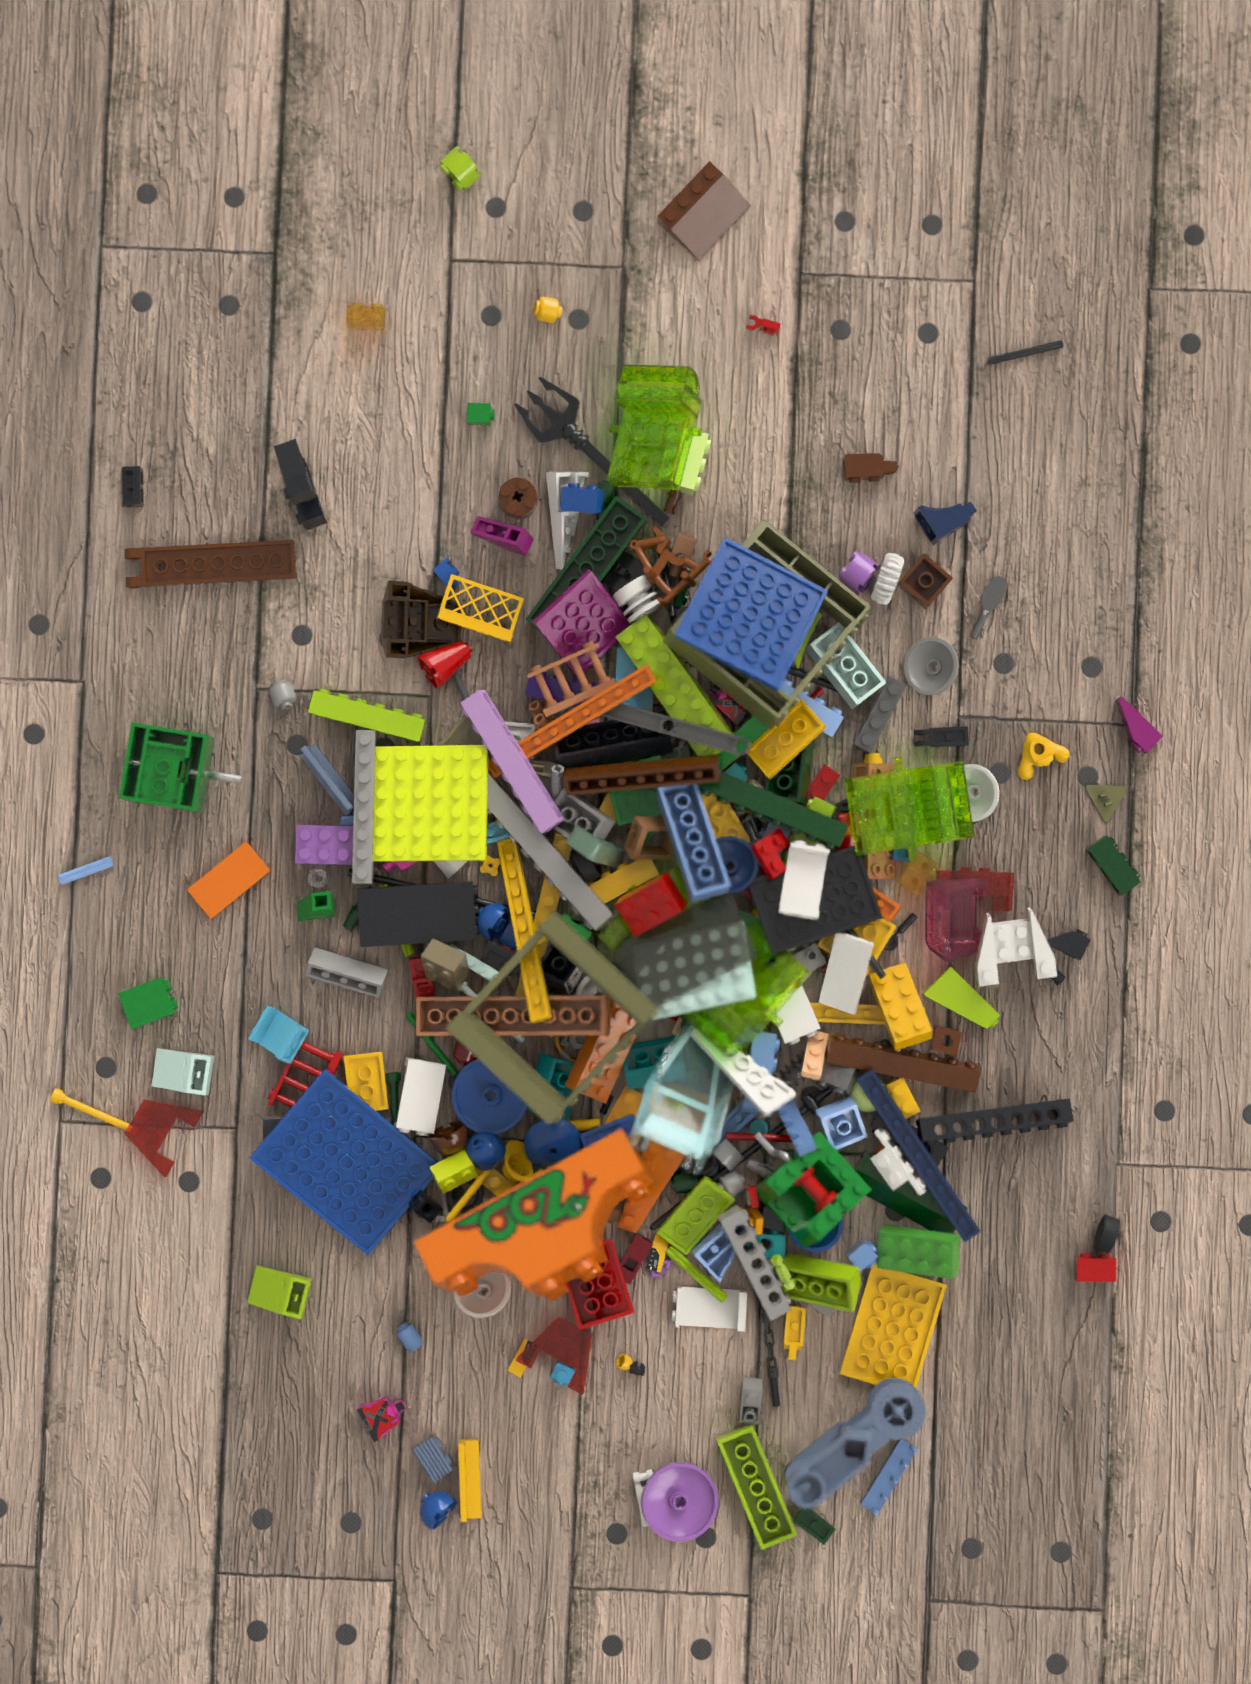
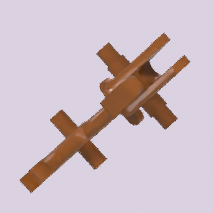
M654 526L652 529L656 537L638 541L633 539L630 541L629 546L634 550L644 567L643 571L648 581L657 585L666 594L663 599L659 596L657 600L668 610L670 608L668 604L688 585L690 587L696 586L694 579L711 564L712 560H708L712 553L710 550H707L703 555L704 560L699 564L686 557L678 558L667 550L671 544L670 540ZM657 548L656 551L661 556L654 567L643 550ZM668 562L680 568L687 566L692 569L690 573L687 571L681 573L683 580L673 589L662 580L660 575Z

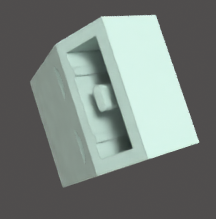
M157 1048L152 1086L185 1093L208 1095L214 1056Z

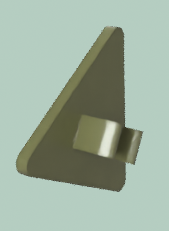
M1086 785L1085 789L1103 821L1108 822L1128 787L1125 785Z

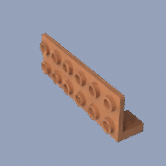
M852 764V783H866L865 860L863 862L869 879H894L895 860H890L892 856L891 849L893 847L892 840L895 823L896 765Z

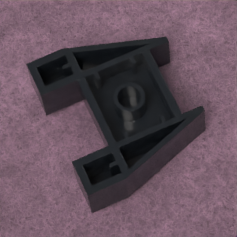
M296 439L274 446L286 486L283 488L286 499H290L293 505L296 504L298 513L295 515L298 524H303L305 531L326 524L327 521L306 460L299 450Z

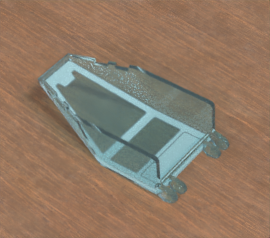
M695 1011L663 1052L645 1085L630 1136V1145L634 1146L638 1142L639 1134L645 1136L641 1144L642 1150L645 1151L647 1149L649 1141L652 1139L686 1154L683 1168L688 1169L690 1167L692 1158L698 1159L694 1167V1172L698 1174L706 1158L719 1144L734 1083L690 1036L691 1031L706 1022L728 1041L732 1042L730 1026Z

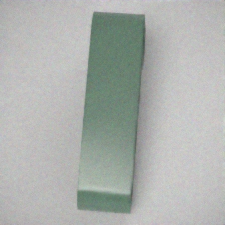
M577 825L566 840L567 844L588 859L611 867H616L626 853L619 845L594 837Z

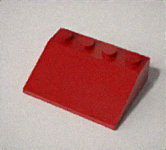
M612 1238L603 1240L608 1260L600 1264L603 1270L600 1275L586 1282H582L580 1277H576L565 1283L579 1330L635 1313Z

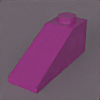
M480 516L477 517L470 531L472 535L510 552L525 556L534 541L533 537L524 528Z
M1122 696L1117 698L1116 704L1128 737L1133 743L1132 747L1138 753H1148L1163 735Z

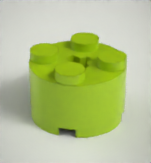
M456 146L439 161L441 165L438 168L445 176L449 175L453 179L451 183L458 191L461 189L465 191L482 176V173L479 172L477 174L475 171L478 169L476 164L464 151L462 153L457 151L460 147Z

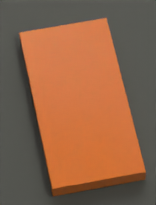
M246 841L190 886L187 891L209 918L213 919L271 872V870Z

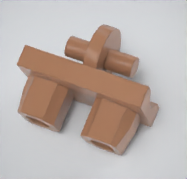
M535 700L529 704L537 730L556 719L553 714L545 716L543 709L546 708V700L542 702Z

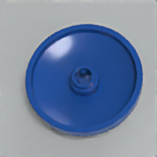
M479 1059L466 1065L456 1077L453 1085L452 1102L457 1116L467 1127L479 1133L487 1131L498 1134L511 1129L523 1118L528 1108V1105Z

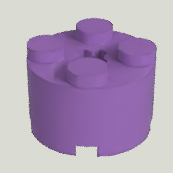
M855 551L849 560L851 561L847 568L843 567L840 571L838 580L856 595L860 596V592L863 593L874 579L875 575L872 573L874 570L878 571L880 565L862 552L858 553Z

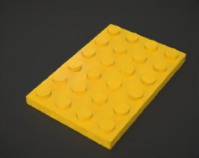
M878 1263L873 1265L868 1274L839 1374L874 1385L887 1378H901L917 1388L947 1285L907 1272L878 1268Z

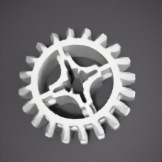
M887 553L885 555L871 594V599L876 601V603L887 605L890 602L902 571L903 557L894 553Z

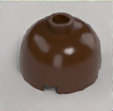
M462 1121L450 1122L451 1126L444 1129L442 1125L434 1130V1134L431 1133L429 1135L431 1144L437 1152L452 1156L466 1147L469 1133Z

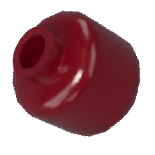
M458 1039L456 1040L453 1057L458 1060L459 1064L468 1065L477 1059Z

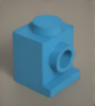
M557 1359L550 1378L554 1379L553 1381L559 1385H569L575 1367Z

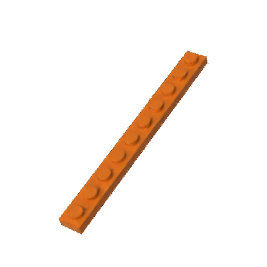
M646 664L517 743L527 759H530L658 681L649 665ZM492 758L488 760V769L493 778L500 777L503 773L500 766H497Z

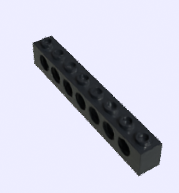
M1069 1098L919 1118L916 1120L919 1140L921 1143L925 1142V1146L936 1145L939 1140H944V1143L956 1142L955 1138L963 1137V1141L975 1139L974 1136L981 1135L982 1138L993 1137V1133L999 1132L1001 1136L1011 1135L1014 1130H1019V1133L1031 1132L1030 1128L1037 1127L1038 1131L1050 1129L1049 1126L1056 1125L1057 1128L1068 1127V1123L1074 1120ZM1049 1110L1054 1112V1120L1048 1118L1047 1112ZM1029 1113H1033L1036 1116L1035 1123L1029 1120ZM1011 1115L1017 1118L1018 1122L1016 1125L1010 1122ZM992 1118L998 1120L999 1126L997 1128L992 1126ZM973 1120H976L980 1123L979 1130H975L973 1128ZM954 1123L961 1125L960 1133L954 1130ZM936 1125L941 1126L943 1130L941 1135L935 1133L934 1128Z

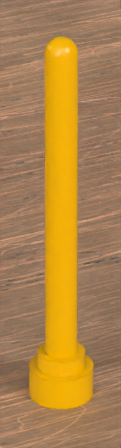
M55 1088L50 1098V1102L56 1105L64 1103L132 1134L138 1132L136 1126L69 1098L59 1088Z
M493 1169L481 1172L447 1215V1223L457 1217Z

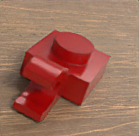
M755 315L749 316L750 320L755 321V325L747 324L746 329L754 331L760 328L764 334L770 336L778 335L781 323L765 318L760 319Z

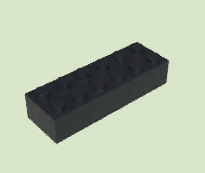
M666 711L654 712L666 716ZM618 720L585 725L554 744L557 765L564 767L563 773H565L566 768L617 764L673 753L670 735ZM666 721L664 729L669 731L668 722Z

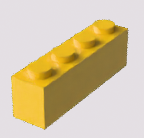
M634 859V862L629 865L625 862L617 866L618 871L612 874L608 871L601 875V880L595 883L592 881L587 884L605 904L658 876L659 873L652 859Z

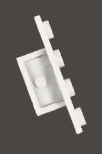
M882 1127L874 1131L885 1148L870 1159L891 1189L895 1190L909 1180L919 1196L926 1192L924 1181L915 1175L912 1164L909 1161H905L901 1149L890 1140L891 1135L886 1129L883 1130Z

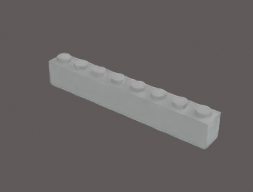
M356 730L352 884L354 886H373L375 756L377 747V733L375 730Z

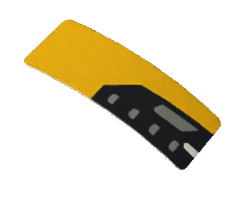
M655 1234L646 1269L661 1272L669 1242L658 1234Z
M524 1339L508 1371L518 1377H522L538 1345Z

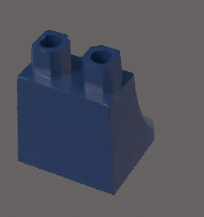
M972 502L964 506L960 503L947 508H931L921 505L914 511V516L932 545H935L965 526L977 510Z

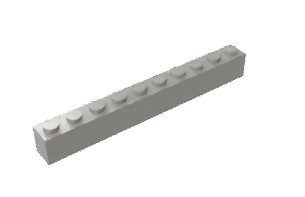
M488 772L487 813L495 815L497 818L495 822L501 829L506 828L509 831L508 837L514 843L518 842L522 846L521 852L527 858L531 857L535 861L533 865L539 872H545L547 875L545 879L552 887L556 885L560 890L558 894L565 901L569 900L573 904L571 909L578 916L581 914L585 918L584 924L590 930L594 928V930L598 931L615 915L544 834H541L534 828L532 821L520 810L515 801Z

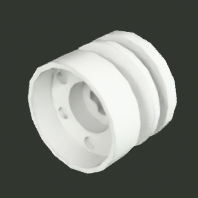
M646 575L631 581L612 596L619 607L628 604L629 607L623 614L627 616L633 613L627 619L630 624L645 614L650 616L661 605L657 599L652 601L658 595L657 591L650 594L647 593L652 587V583L648 581Z

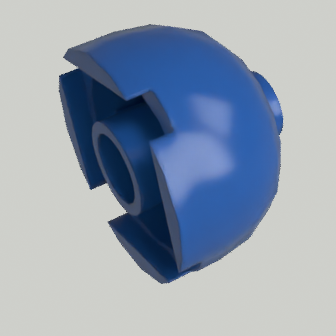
M492 903L479 909L477 928L484 938L494 942L493 938L498 940L509 924L507 920L511 914L508 907L500 903Z
M487 1131L477 1132L469 1139L466 1153L475 1167L479 1170L487 1171L495 1168L494 1165L498 1162H502L506 1154V1145L497 1134Z
M436 1491L431 1495L427 1493L421 1499L423 1504L420 1507L419 1515L422 1522L430 1530L436 1529L447 1518L446 1515L449 1509L451 1511L454 1510L458 1501L443 1491Z

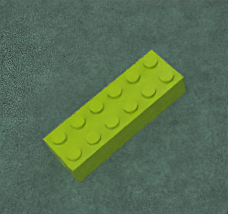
M753 1424L744 1425L716 1437L761 1550L797 1536L796 1528Z

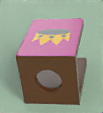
M935 1025L928 1049L956 1056L963 1032ZM945 1035L951 1036L953 1040L952 1044L948 1047L943 1046L941 1043V1039Z

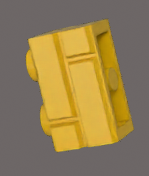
M897 1077L884 1084L887 1092L905 1119L920 1112L904 1078Z

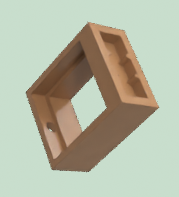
M634 816L624 846V850L630 858L672 859L674 850L668 832H666L662 846H643L648 831H667L663 816Z

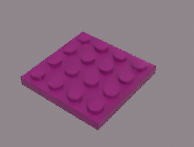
M590 570L584 573L533 621L561 659L584 649L582 645L593 641L594 644L599 643L600 646L595 648V652L598 658H600L618 641L616 636L632 625ZM587 652L577 656L581 668L585 672L592 665L591 659ZM570 660L564 662L574 676L577 677Z

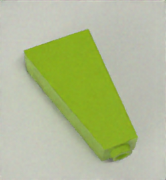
M950 966L922 993L930 1000L984 1029L989 1027L992 1029L999 1022L997 1018L1000 1014Z

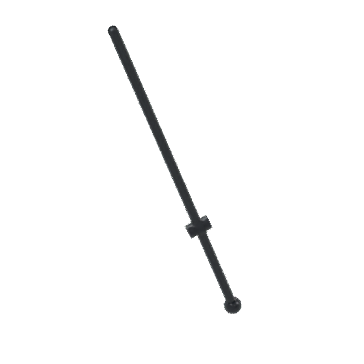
M888 1039L880 1041L884 1046H892ZM826 1087L815 1097L809 1093L802 1098L801 1101L804 1105L798 1109L801 1116L808 1111L814 1115L815 1110L821 1108L819 1103L833 1093V1089ZM783 1122L767 1134H780L786 1129ZM758 1141L741 1153L744 1159L737 1166L763 1146ZM723 1167L719 1174L711 1180L717 1183L720 1176L730 1171ZM683 1199L650 1225V1229L656 1230Z

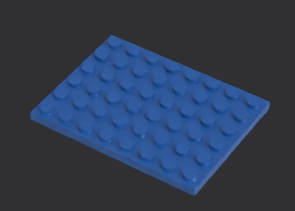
M326 1069L320 1073L249 1156L250 1160L367 1255L410 1207L408 1203L411 1201V1198L420 1189L423 1191L433 1180L434 1177L430 1167L438 1163Z

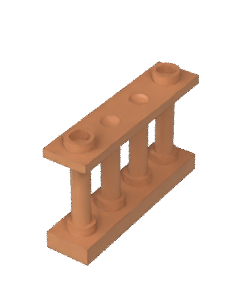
M593 641L582 645L584 648L544 667H541L539 664L529 669L530 673L527 674V677L535 676L546 700V708L543 709L546 717L595 696L616 683L615 678L610 679L609 676H606L595 652V648L600 646L598 642L594 644ZM586 652L600 679L598 680L599 684L593 687L588 683L577 659V656ZM570 660L582 686L580 688L582 692L576 695L574 692H571L559 664ZM550 668L553 669L564 693V700L558 703L553 699L541 673Z

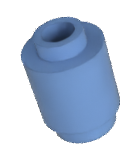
M405 1322L397 1328V1337L410 1352H413L423 1344L421 1341L422 1337L412 1323L407 1324Z

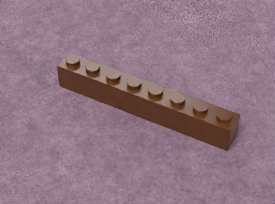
M719 754L575 767L566 768L563 781L566 796L719 782L721 766Z
M842 1034L829 1035L824 1056L827 1063L866 1071L873 1069L876 1073L976 1093L981 1075L979 1065L973 1061H966L965 1063L954 1057H947L946 1059L934 1053H929V1055L922 1054L915 1049L907 1051L902 1048L895 1051L893 1045L888 1047L876 1041L869 1043L861 1038L849 1039Z

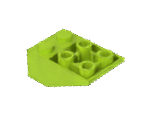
M256 1265L247 1303L281 1315L302 1319L313 1278Z

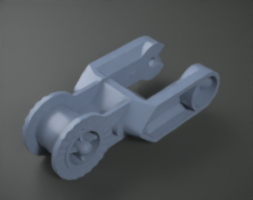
M887 1378L880 1381L871 1390L867 1406L849 1421L837 1422L792 1458L784 1471L785 1482L788 1485V1492L792 1501L800 1507L813 1508L865 1468L871 1459V1454L890 1439H905L914 1435L923 1425L926 1415L924 1401L917 1389L910 1382L901 1378Z

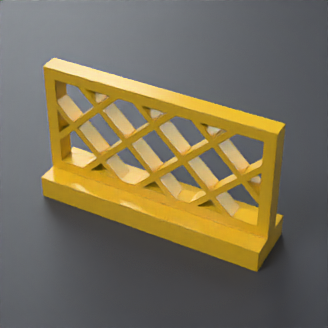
M451 574L436 619L509 643L511 642L524 598ZM453 580L460 581L464 590L455 594L451 587ZM475 586L480 589L482 596L473 600L468 589ZM466 591L470 602L461 606L456 595ZM496 593L501 601L491 606L487 595ZM454 597L458 608L452 611L445 609L446 601ZM484 597L489 608L479 612L474 602ZM509 599L517 600L516 609L509 612L505 601ZM472 603L477 614L469 617L465 615L462 608ZM502 603L507 614L497 618L493 607ZM490 609L495 620L487 623L484 622L480 614ZM478 615L480 620L475 619L473 617ZM509 616L512 622L509 630L502 628L499 622L500 619Z

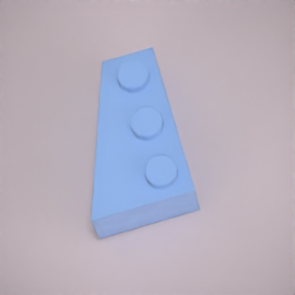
M721 1223L692 1249L695 1257L719 1283L736 1254ZM743 1225L737 1226L735 1232H741Z

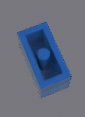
M568 483V486L561 487L560 510L594 514L603 512L604 489H598V485L580 487L579 483Z

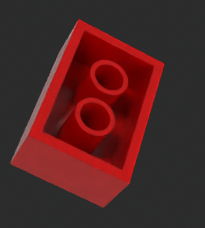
M667 871L621 896L614 905L634 937L682 912L688 903Z

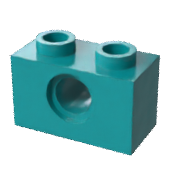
M772 1229L770 1233H762L755 1237L758 1244L764 1238L771 1241L770 1246L765 1248V1258H772L773 1255L780 1254L782 1259H785L784 1233ZM747 1242L745 1249H749L752 1242Z

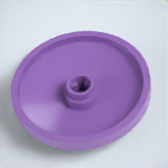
M686 1462L670 1463L656 1470L647 1480L641 1496L642 1513L649 1527L660 1537L675 1542L689 1541L703 1534L713 1523L718 1510V1492L713 1480L704 1470Z

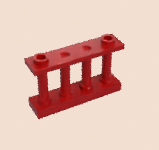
M303 1041L291 1064L287 1063L276 1088L271 1089L267 1098L270 1100L268 1105L273 1106L277 1101L291 1108L296 1103V1101L279 1094L284 1083L302 1092L308 1089L309 1086L288 1077L292 1066L315 1077H318L322 1072L296 1059L300 1049L326 1060L329 1064L327 1070L332 1075H335L345 1053L337 1050L335 1054H330Z

